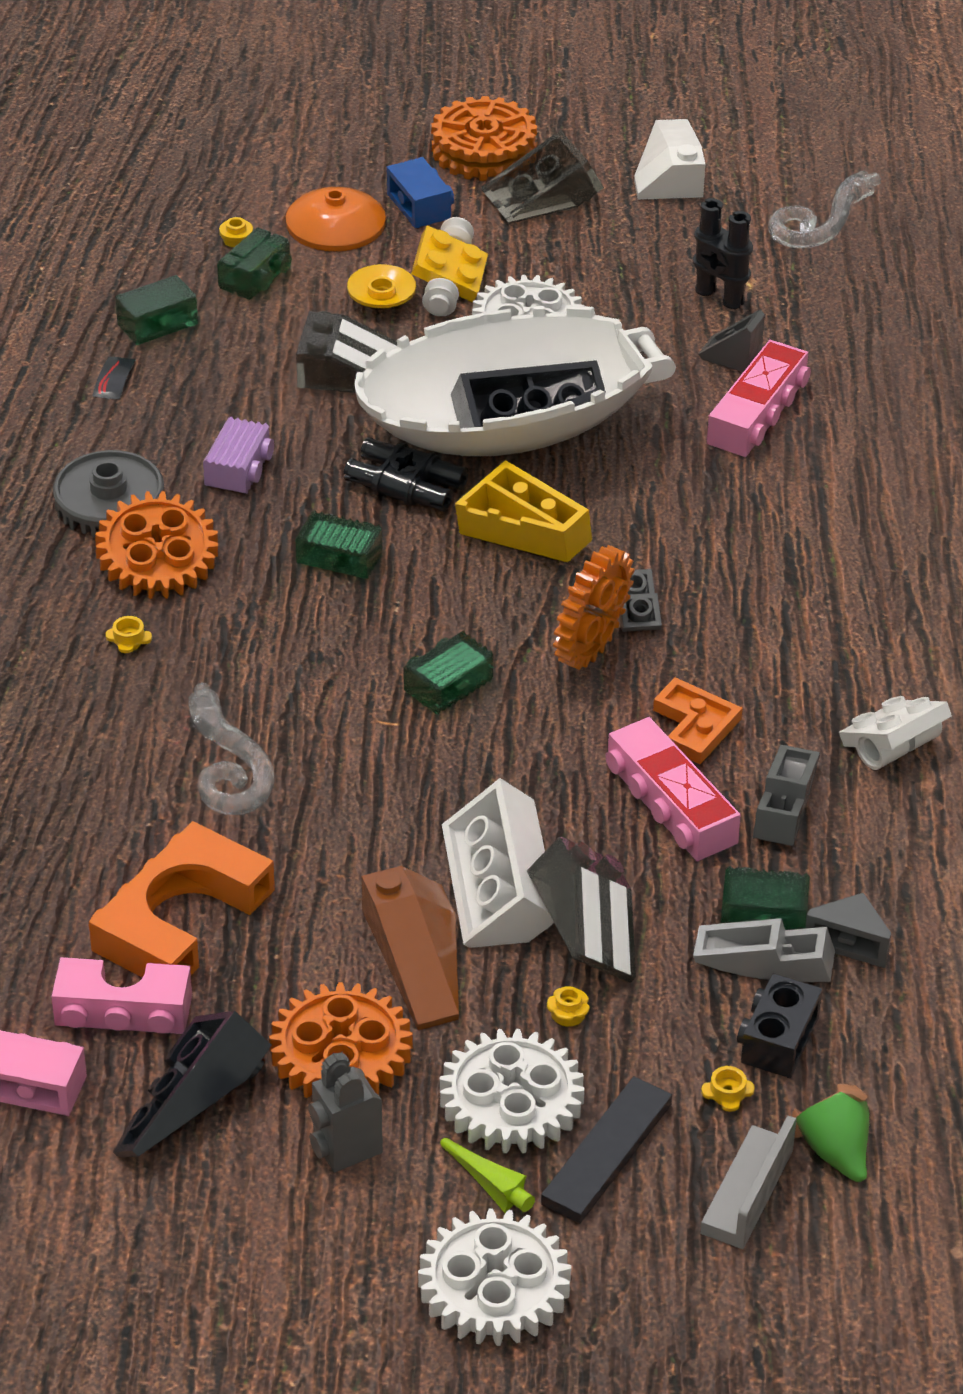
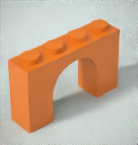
M192 821L182 832L175 834L168 845L155 858L149 859L143 869L129 883L122 885L117 895L109 903L92 915L89 921L91 950L142 978L145 974L147 963L190 966V973L192 975L199 968L197 938L161 920L153 914V911L162 902L171 897L187 893H199L217 898L251 915L275 891L274 861Z

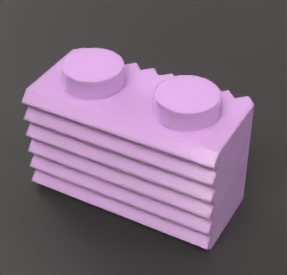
M229 417L203 462L204 485L248 494V489H250L253 482L258 483L260 480L263 463L265 460L269 461L273 455L274 440L270 439L269 426L266 423L262 425L260 422H257L255 424L252 420L248 422L246 419L241 421L239 418L234 420L232 417Z

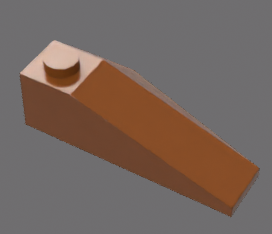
M403 866L361 876L362 912L417 1030L459 1020L456 913L442 885Z

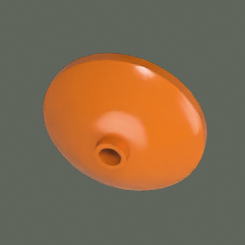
M324 187L312 190L294 201L286 213V228L289 234L297 242L322 251H348L366 246L382 234L386 225V215L382 205L369 194L348 187Z

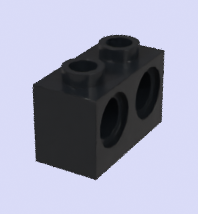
M773 973L766 988H758L751 1009L753 1013L751 1019L744 1018L740 1025L737 1043L742 1044L741 1063L791 1079L819 1019L822 988Z

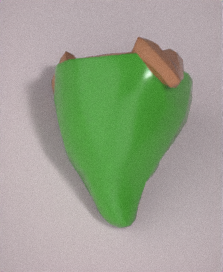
M838 1084L837 1093L808 1107L802 1112L796 1108L794 1109L792 1117L797 1118L795 1138L803 1136L811 1148L823 1160L855 1182H862L867 1179L866 1149L869 1133V1110L866 1100L868 1096L856 1085Z

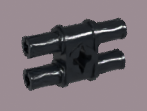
M708 198L705 199V202L701 203L700 225L694 233V237L697 240L696 253L693 256V264L697 269L695 291L702 296L712 295L717 290L716 282L718 277L724 281L723 305L729 309H738L741 305H744L745 286L751 278V270L749 268L750 255L753 252V244L749 239L751 216L744 211L733 212V215L729 216L728 231L721 226L722 201Z
M367 437L361 447V458L381 465L378 467L350 458L344 468L345 481H351L371 488L376 496L385 495L404 501V504L407 506L418 503L438 509L441 512H446L450 507L452 490L431 483L436 482L462 490L468 481L467 467H461L440 460V457L435 452L426 453L410 448L406 443L393 445L375 440L372 437Z

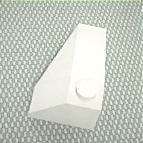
M688 119L656 120L634 175L638 200L703 197L705 160L702 146Z

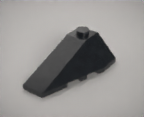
M594 360L461 373L450 395L457 421H460V428L483 427V419L511 417L521 413L547 409L568 401H572L576 407L590 402L591 393L598 390L606 391L598 362Z
M236 1011L195 1016L164 1060L170 1066L168 1072L161 1078L158 1077L153 1080L148 1092L152 1094L153 1099L135 1112L113 1153L119 1158L139 1157L247 1079H251L258 1074L265 1064L263 1057L272 1045Z

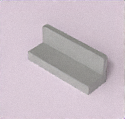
M787 1115L778 1134L754 1125L751 1126L701 1222L700 1234L744 1249L793 1152L797 1118Z

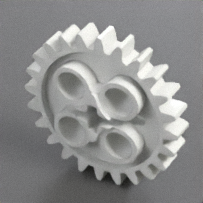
M522 275L521 281H516L509 276L508 283L496 280L495 288L486 285L485 293H477V300H473L472 315L511 309V316L533 314V306H545V313H567V305H584L581 304V296H575L574 289L565 290V283L553 285V278L541 282L539 275H536L533 280H528L526 275Z
M498 1029L497 1039L491 1040L485 1033H481L479 1045L466 1040L464 1052L457 1050L452 1052V1062L444 1063V1075L440 1076V1107L445 1108L446 1121H455L456 1133L468 1130L469 1143H473L482 1137L485 1139V1150H489L497 1142L501 1143L503 1153H508L511 1144H517L521 1152L526 1153L528 1142L533 1141L537 1147L543 1149L546 1136L558 1142L560 1140V1128L567 1131L572 1130L573 1118H580L581 1105L584 1104V1075L578 1072L577 1060H568L567 1048L554 1051L555 1040L553 1038L541 1044L538 1043V1032H534L528 1039H523L521 1030L516 1029L513 1037L507 1038L503 1030Z
M492 1208L488 1210L486 1219L481 1220L474 1211H470L469 1223L464 1224L456 1217L452 1218V1232L439 1227L437 1229V1241L427 1240L426 1254L420 1255L418 1287L421 1288L422 1303H429V1316L432 1318L441 1315V1328L444 1330L455 1324L458 1325L459 1339L465 1337L470 1331L475 1332L476 1344H481L486 1335H493L496 1346H500L505 1334H510L511 1338L516 1343H519L521 1330L524 1329L531 1335L537 1336L539 1322L551 1326L553 1324V1312L562 1313L564 1311V1298H569L571 1265L567 1264V1250L559 1249V1237L555 1235L546 1238L547 1225L544 1223L534 1229L530 1228L531 1216L529 1215L523 1217L519 1222L513 1221L512 1210H508L503 1219H497Z

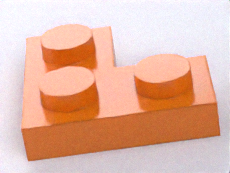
M676 677L654 698L653 711L680 723L668 737L689 760L701 764L741 721L743 709Z

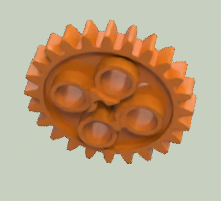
M146 491L145 500L140 501L133 494L131 495L130 505L119 500L117 502V512L109 509L106 511V520L99 521V532L95 534L96 559H100L101 571L108 570L109 581L119 579L120 590L131 585L133 586V596H137L143 589L147 590L149 599L154 597L156 591H161L163 597L168 599L169 590L174 589L179 595H183L185 584L196 589L197 578L203 580L208 578V569L215 568V557H218V531L213 530V519H205L204 508L194 511L193 500L183 505L180 504V494H176L172 500H166L165 491H161L158 499H153L150 492Z
M608 545L607 548L602 546L599 553L593 552L590 562L587 560L584 562L583 570L580 573H576L574 586L568 587L569 597L562 601L561 604L564 610L556 619L560 623L554 631V635L558 637L553 643V647L557 648L554 655L559 657L558 661L578 670L581 667L587 668L590 661H596L598 652H604L605 644L608 641L611 642L614 628H619L620 626L618 619L620 615L626 612V609L623 608L624 603L630 599L631 595L628 594V591L634 581L630 580L635 569L631 568L634 561L629 558V553L611 545ZM586 605H593L602 610H596Z
M338 982L336 991L331 992L324 984H321L320 994L314 995L306 989L304 990L303 1002L290 998V1010L279 1009V1021L271 1023L272 1035H269V1043L272 1045L270 1047L272 1066H278V1077L280 1079L289 1077V1088L291 1090L303 1085L304 1097L306 1098L312 1095V1082L322 1079V1062L333 1053L343 1052L349 1059V1066L361 1069L365 1074V1078L378 1095L379 1084L381 1083L392 1088L394 1086V1075L403 1076L405 1074V1063L411 1062L413 1034L410 1032V1020L403 1018L402 1006L392 1008L391 996L377 1000L376 988L371 989L367 994L361 993V985L359 983L351 991H345L343 983Z

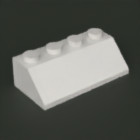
M499 778L442 824L463 944L469 948L527 943L559 920L534 799Z

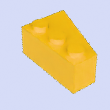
M506 460L455 503L459 533L465 536L563 562H569L592 541L589 509Z

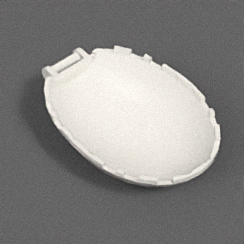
M567 305V313H545V306H533V314L511 316V309L480 313L425 327V336L410 342L407 336H403L397 339V348L386 353V350L379 349L365 361L366 370L364 372H357L354 384L360 406L378 425L401 440L417 447L443 454L499 456L545 448L576 437L597 426L617 412L634 396L643 384L671 377L675 373L676 365L672 358L661 352L654 342V334L647 327H638L624 331L619 319L595 315L594 307ZM641 351H643L646 354V356L648 357L647 359H644V357L640 353ZM594 360L598 362L606 392L598 390L591 393L590 402L575 407L572 401H568L547 409H539L511 417L483 419V427L460 428V421H457L450 394L461 373Z

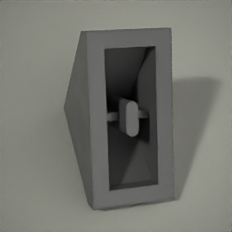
M760 309L712 335L698 355L702 360L744 372L762 350L765 314Z
M864 893L809 909L805 929L827 927L835 948V954L882 968L886 967L891 932Z

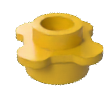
M124 616L118 618L113 623L112 629L107 630L106 639L107 641L114 642L121 653H131L138 649L141 644L150 643L152 641V634L149 631H144V624L141 619L134 616Z
M723 1066L712 1073L711 1082L702 1085L701 1094L706 1099L715 1100L722 1106L723 1110L733 1112L739 1109L740 1102L745 1097H750L754 1094L755 1087L751 1081L747 1080L746 1075L740 1069L733 1066Z

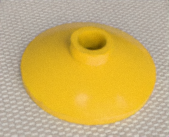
M378 264L367 266L354 272L348 279L347 290L350 297L361 305L372 308H391L402 305L413 297L416 291V281L403 268Z

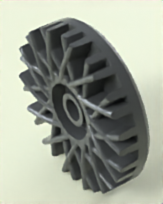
M119 450L97 451L74 459L58 473L53 484L55 511H57L58 518L63 516L64 524H70L71 530H74L80 523L82 533L86 534L91 531L92 537H95L99 521L106 520V511L109 509L117 512V502L119 500L130 505L131 495L133 494L141 501L145 500L146 491L150 492L153 499H158L161 491H164L163 476L152 462L135 453Z

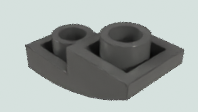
M652 569L635 570L630 578L634 583L628 591L631 597L624 603L623 607L626 609V612L619 617L622 631L661 630L662 624L658 595L654 590Z

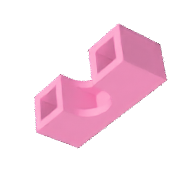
M60 957L51 996L55 1025L73 1028L85 1027L117 1031L130 1030L183 1034L186 1030L192 998L190 966L147 963L143 978L135 985L122 988L106 983L104 960Z

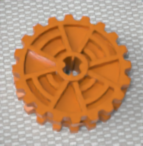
M482 96L481 99L477 100L473 97H468L465 102L456 100L452 102V107H442L440 114H435L431 126L433 158L435 161H439V166L442 169L449 168L452 175L463 174L464 179L470 180L473 177H478L480 181H487L488 177L500 180L506 174L510 176L517 175L518 169H527L528 162H533L535 159V153H537V142H535V136H537L536 119L534 116H529L527 108H518V103L514 101L506 103L504 98L500 97L495 100L489 99V96Z

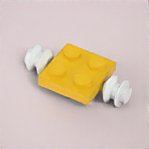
M452 217L445 220L441 230L427 225L421 235L411 274L428 282L425 287L422 303L424 308L435 316L451 314L456 308L458 297L473 303L480 290L488 253L472 245L474 229L463 218Z

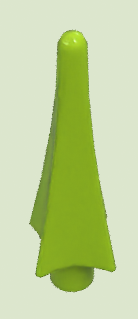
M443 1138L440 1141L442 1148L476 1179L504 1213L510 1210L513 1205L523 1212H527L533 1207L535 1197L524 1190L526 1175L485 1159L448 1138Z

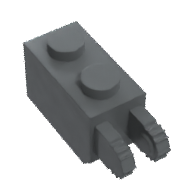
M343 1052L333 1053L322 1062V1079L312 1082L313 1102L308 1105L314 1127V1132L309 1135L311 1146L319 1159H326L334 1173L383 1153L382 1099L375 1093L365 1078L363 1071L349 1066V1059Z

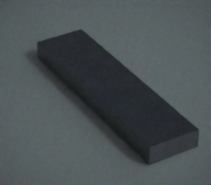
M633 1076L541 1194V1205L581 1224L672 1105V1094Z

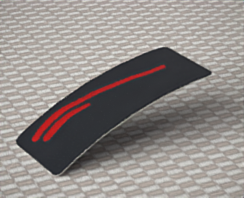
M108 357L99 374L92 396L115 400L120 399L127 376L136 360Z

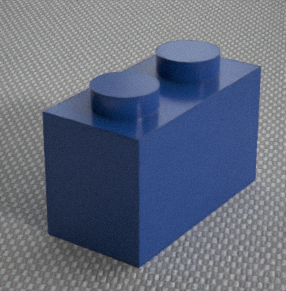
M423 157L387 166V195L414 228L451 218V205L454 204L453 191L439 177L437 170L432 168Z

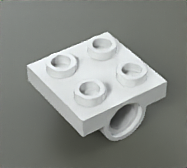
M898 696L882 703L883 708L875 713L868 712L856 716L852 719L853 724L839 731L843 746L856 747L858 755L864 764L873 770H878L938 737L942 732V722L952 717L947 702L930 701L928 697L905 700L904 696Z

